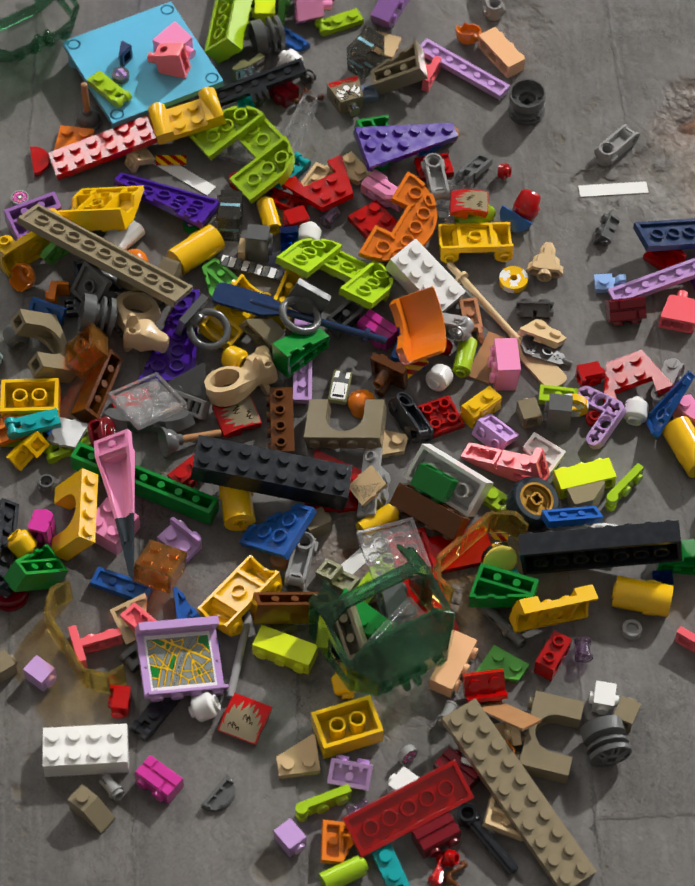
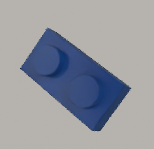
M32 297L28 309L54 314L57 316L60 326L64 325L67 312L65 307Z

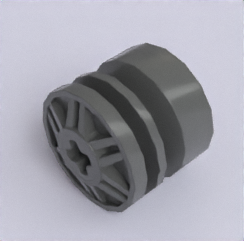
M278 15L272 16V20L270 17H266L265 26L261 19L248 22L250 42L255 55L259 53L263 55L268 54L269 46L273 52H277L278 49L279 51L286 49L285 30Z
M529 78L518 80L511 86L508 111L509 116L514 122L528 126L538 123L543 118L546 100L544 86L537 80Z
M84 293L78 314L77 331L91 333L93 327L96 326L97 335H101L104 327V336L110 337L117 318V299L110 298L107 305V297L103 296L101 303L98 304L97 295Z
M601 716L590 720L580 728V734L584 745L587 747L586 753L592 766H612L624 761L632 754L629 740L624 736L626 731L620 716Z

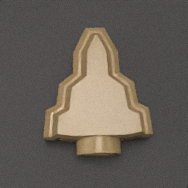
M545 242L540 248V253L534 256L533 261L529 262L527 272L532 276H537V279L542 282H548L551 279H558L563 276V266L560 265V259L555 256L556 250L552 242Z

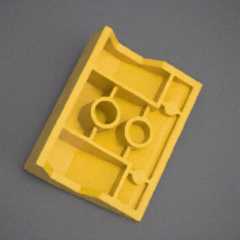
M144 186L83 188L72 197L71 210H59L58 212L64 218L90 232L95 230L106 232L115 229L123 231L134 221Z

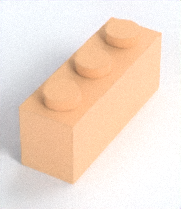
M496 27L479 35L478 48L507 79L524 71V55L519 53L514 45Z
M456 630L454 631L429 680V689L449 698L452 697L454 692L458 693L462 681H460L462 674L468 673L470 669L469 662L471 659L474 660L479 651L476 648V639Z

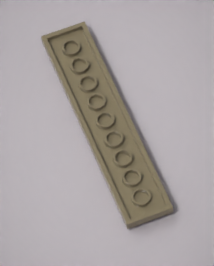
M38 203L17 219V224L25 229L38 234L41 238L51 241L56 246L66 249L71 254L79 256L86 260V262L94 264L103 271L163 301L166 305L174 307L192 291V285Z
M476 698L441 718L440 721L554 886H577L597 872Z

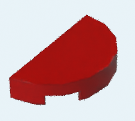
M30 146L34 177H37L50 167V157L43 148Z

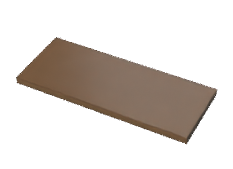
M488 332L484 343H482L473 361L471 373L467 377L489 385L491 368H488L487 360L490 357V346H493L494 339L506 337Z
M488 701L480 705L487 715L521 731L542 722V719L502 701Z

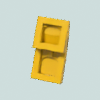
M35 431L20 442L6 458L17 470L21 471L33 457L38 458L50 444L38 431Z

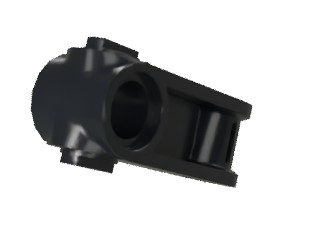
M399 392L395 398L390 399L388 404L389 412L412 443L433 439L434 431L432 426L409 394Z

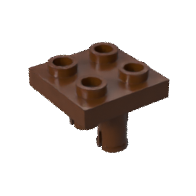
M373 352L370 362L372 375L376 376L373 381V385L376 387L374 393L384 397L391 384L405 390L409 385L407 368L400 362L395 363L389 360L387 356Z

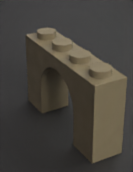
M19 309L10 320L15 334L38 339L52 353L36 352L28 362L33 378H59V382L71 383L80 371L57 316L49 313Z
M309 399L304 433L307 448H383L387 415L385 400L366 399L364 415L360 424L348 431H337L329 426L331 408L328 399Z
M536 691L534 698L530 697L528 709L531 710V715L542 719V722L528 728L526 734L522 733V745H519L523 746L522 753L517 752L516 756L530 776L567 784L572 757L544 749L538 743L535 734L538 729L547 724H559L579 729L584 707L583 701Z

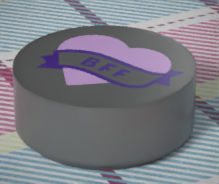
M117 67L112 71V80L117 84H124L130 78L129 71L125 67Z

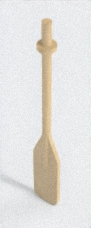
M449 262L447 268L455 275V280L459 284H463L473 297L477 298L482 307L510 338H517L520 362L538 382L551 386L564 385L567 380L564 372L556 364L525 356L520 347L523 337L519 336L473 286L467 279L468 273L466 271L461 272L453 262Z

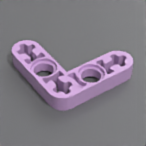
M582 386L578 389L577 394L581 396L589 394L590 397L584 396L589 402L588 407L602 413L586 436V441L590 448L600 449L624 417L626 409L621 401L592 387ZM600 399H605V400H606V402H605L604 405H602V406H597V405H596V403H597L598 400H600ZM605 421L611 422L608 428H602V423Z

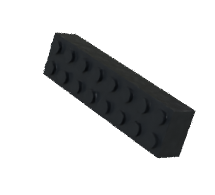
M199 435L190 480L344 511L349 495L352 466Z
M679 520L649 521L642 524L627 523L619 526L606 525L597 528L585 527L584 529L548 530L540 533L527 532L518 534L523 575L682 561Z

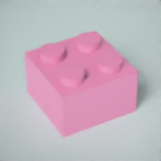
M517 338L494 339L493 346H490V357L487 360L488 368H491L489 374L490 383H493L495 391L516 390L521 372Z
M107 497L97 508L95 543L118 556L123 549L112 508ZM134 513L135 535L141 528L139 515Z

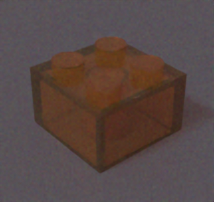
M92 322L65 345V366L81 379L86 375H90L100 363L103 364L108 359V335Z
M150 539L134 563L133 581L170 594L185 570L187 552Z

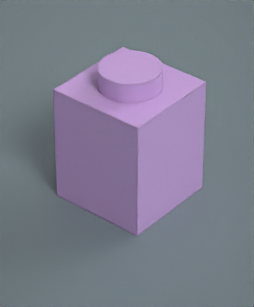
M38 655L23 669L25 679L43 692L56 682L57 674L55 668Z
M291 818L274 830V840L289 858L294 854H300L305 849L306 836Z

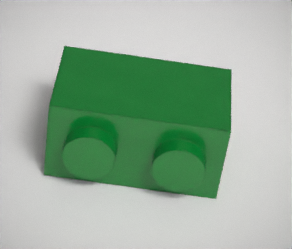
M428 463L419 464L410 482L415 487V491L421 494H429L431 500L440 504L450 501L459 483L455 478Z

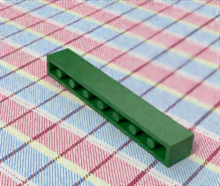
M79 442L70 456L72 469L79 471L81 468L98 474V480L103 481L95 459L94 447ZM135 465V495L211 525L219 511L218 498Z

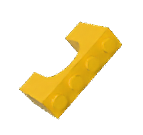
M83 468L55 487V505L68 510L76 507L70 524L52 538V550L58 558L69 561L94 544L96 538L98 474Z

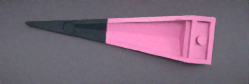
M125 429L94 441V451L116 522L128 575L133 579L135 450L132 444V433L130 430Z

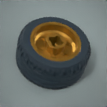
M525 477L519 480L510 489L506 497V510L512 521L518 526L529 530H538L545 527L546 524L541 518L542 510L559 509L560 506L559 496L556 490H554L555 488L548 481L539 477Z

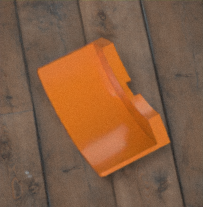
M433 286L394 299L389 304L396 328H400L401 335L397 336L396 352L404 366L436 356L445 351L446 328L444 317Z

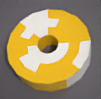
M508 266L500 272L499 284L504 291L520 293L527 287L528 275L524 269L517 266Z
M566 394L573 396L571 417H580L588 412L589 402L584 396Z

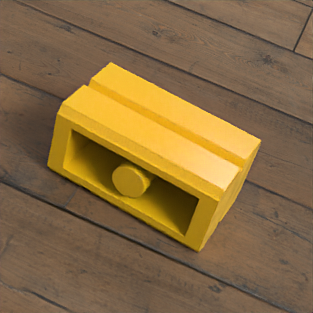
M488 386L461 406L460 416L473 429L478 419L489 413L493 415V413L501 409L502 397L491 386Z

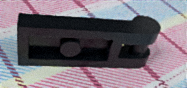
M171 697L163 698L159 702L151 701L137 720L133 721L129 730L133 733H139L142 739L148 741L181 699L171 700ZM144 723L147 724L149 727H143Z

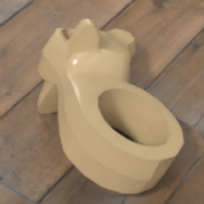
M127 291L118 295L116 298V323L124 332V351L129 352L132 349H136L140 352L154 350L165 353L169 347V336L160 331L155 324L161 317V311L156 300L146 293ZM129 309L141 310L144 313L131 312Z
M263 345L257 347L253 354L247 356L241 368L225 366L210 372L204 381L209 401L213 405L221 407L235 405L245 399L257 386L261 388L265 395H269L270 384L278 380L277 370L272 361L270 349Z

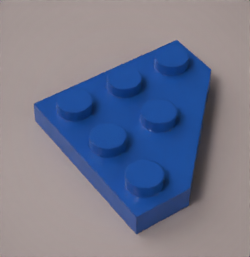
M299 503L291 506L292 509L284 513L280 511L267 517V521L258 525L256 523L249 525L239 543L243 547L288 560L315 516L316 510L310 506Z

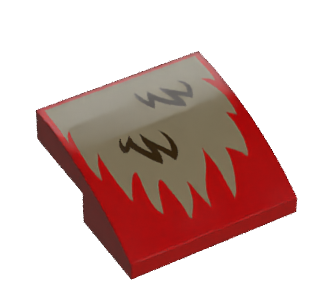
M475 189L451 191L449 215L467 219L469 214L486 218L488 215V192Z
M250 394L235 405L226 407L212 406L223 438L242 435L243 430L261 427L262 422Z
M234 693L222 717L218 731L257 745L273 707Z

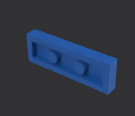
M596 506L542 510L541 518L548 528L593 525L603 521V515Z
M98 566L90 581V586L128 600L145 593L148 601L153 591V585L132 579Z

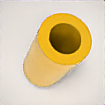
M262 197L256 203L262 225L270 226V233H273V236L277 235L282 231V226L274 200L271 197Z
M388 503L376 510V515L368 516L355 524L360 536L367 540L399 519V511L395 506Z

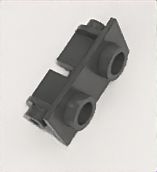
M614 209L608 214L604 213L601 217V225L594 233L596 237L593 244L600 241L603 246H608L614 236L613 232L616 231L620 222L618 216L612 215Z
M527 298L520 299L516 303V307H520L516 309V316H520V318H533V311H537L536 318L553 317L554 310L550 308H553L554 302H550L549 299H539V302L531 301V299Z

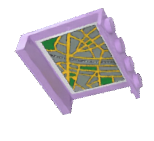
M218 616L139 622L134 629L144 700L151 699L152 702H159L163 698L171 697V700H179L184 698V696L191 695V698L205 692L219 696L229 688V684H224L216 634V627L219 625Z

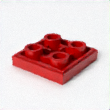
M450 395L417 406L433 428V439L465 428V423Z

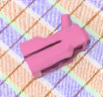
M373 170L362 181L361 193L373 201L377 199L384 208L391 207L398 212L405 209L391 202L392 196L398 187L389 182L388 177L383 173Z

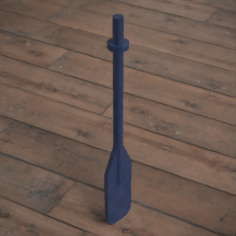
M219 283L212 295L213 302L221 306L260 317L279 316L281 303L270 295L228 283ZM291 309L286 311L288 317L314 323V316ZM321 320L320 326L361 337L365 343L371 340L386 345L388 337L371 333L370 328L364 331L329 320Z

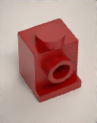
M599 361L577 365L575 377L580 388L582 386L601 384V380L606 377L604 368H601Z
M110 684L111 696L108 699V708H111V716L116 719L129 718L132 699L131 686Z

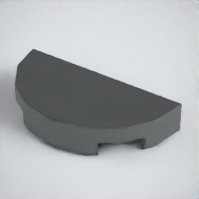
M228 774L204 800L201 808L217 812L231 805L235 798V786L233 779Z

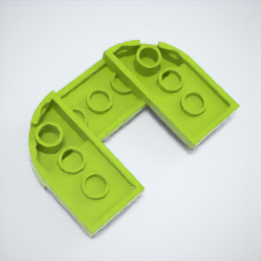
M233 106L222 110L226 124L189 135V137L210 160L214 159L237 140L255 159L229 179L252 204L279 183L282 186L288 180L294 169L295 155L287 137L283 136L268 121L263 112L251 106H246V108Z
M311 238L302 239L295 242L276 257V264L296 273L300 277L308 278L320 269L329 273L332 277L343 280L345 284L340 288L339 295L360 304L364 308L371 310L381 300L386 301L389 298L393 278L389 277V272L385 269V266L375 260L367 264L342 252V244L327 239L313 241Z

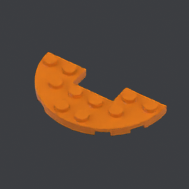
M410 172L406 173L391 199L392 203L405 208V211L392 232L377 225L374 226L359 251L360 257L372 261L389 262L392 257L415 238L423 247L432 238L437 223L436 202L433 194L425 187L426 184Z

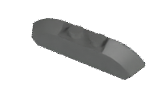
M108 408L101 416L109 417L114 422L118 432L128 429L135 433H158L160 427L179 432L195 424L192 415L186 409Z

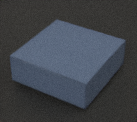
M361 85L363 102L379 101L378 91L373 85Z

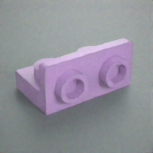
M491 413L478 419L472 431V435L486 446L505 450L506 446L515 442L519 436L517 432Z
M175 517L170 519V525L157 536V541L185 564L202 549L201 536L196 531L192 532L182 520H177Z
M337 754L336 758H331L327 783L340 786L349 784L351 788L369 791L374 765L369 764L370 760L358 758L357 762L350 761L349 756Z

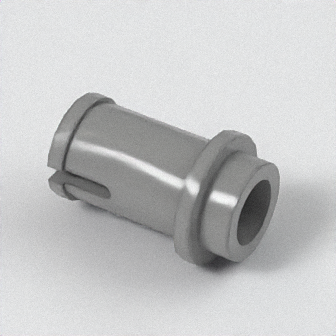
M451 700L446 701L442 713L437 717V723L441 727H444L440 721L441 718L458 709L457 703Z
M110 774L101 777L102 779L99 780V784L108 792L109 798L114 801L121 799L124 795L123 787L118 786Z

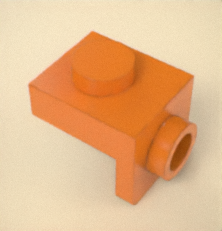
M50 281L49 291L45 292V301L57 304L59 295H70L69 282Z

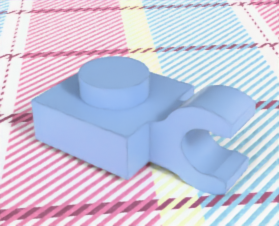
M612 273L594 274L595 293H608V289L624 284L627 281L626 275L620 274L613 278Z

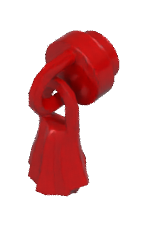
M455 850L443 851L436 856L435 859L438 864L427 881L430 886H442L445 865L447 867H454L459 864L460 855Z

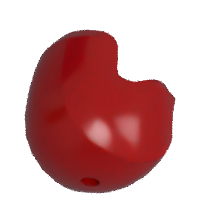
M528 189L521 190L513 204V211L525 219L533 221L540 211V195Z

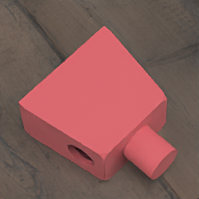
M161 43L158 45L155 53H148V63H156L160 74L186 79L191 64L184 43Z
M679 290L677 296L669 295L661 313L659 328L693 334L695 328V300L688 298L687 291Z

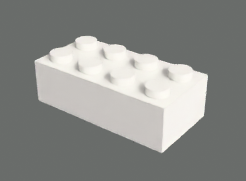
M416 238L392 257L385 267L409 294L433 286L443 313L455 305L466 292Z
M422 444L404 478L411 482L419 464L428 463L459 481L450 501L444 503L467 517L476 516L493 482L433 445Z
M127 724L43 728V770L45 777L128 773L129 733Z

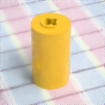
M208 224L167 251V258L180 262L184 276L224 250L225 242L219 231L211 224Z
M683 416L669 422L663 429L662 434L688 476L695 478V427L688 417Z
M219 486V500H221L225 528L231 531H243L249 525L256 523L253 492Z
M617 575L616 583L613 586L611 607L641 612L644 615H657L668 618L674 586L654 580L647 581Z

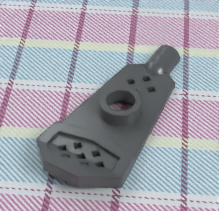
M523 336L520 347L525 356L559 366L564 364L572 367L574 361L567 359L564 354L545 344L533 341L534 337Z

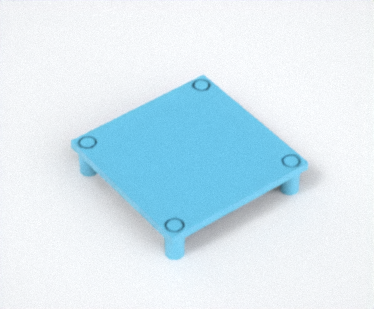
M172 2L62 42L68 54L69 65L78 70L86 83L87 79L99 70L112 80V71L120 67L119 49L121 41L132 46L133 58L124 66L128 69L130 78L124 84H117L125 91L127 90L131 93L132 100L124 102L123 106L117 109L88 85L89 90L109 120L111 129L148 115V108L153 103H163L166 108L198 96V92L204 87H213L216 90L224 86L223 79ZM174 21L192 36L193 49L196 51L195 56L189 59L191 68L186 79L160 74L156 63H148L147 60L149 52L155 53L153 51V39Z

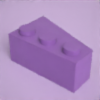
M378 0L371 13L372 22L391 29L397 23L399 16L410 0Z
M54 191L4 210L5 222L15 241L31 232L17 224L18 217L37 203L47 209L62 210Z

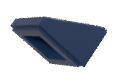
M121 41L119 61L120 67H124L133 58L132 46Z

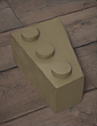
M416 40L411 42L412 45L404 51L402 49L398 51V55L391 60L388 58L371 70L372 85L380 95L428 79L424 50Z
M344 596L310 609V612L317 618L321 627L328 633L347 661L355 662L372 655L353 597Z

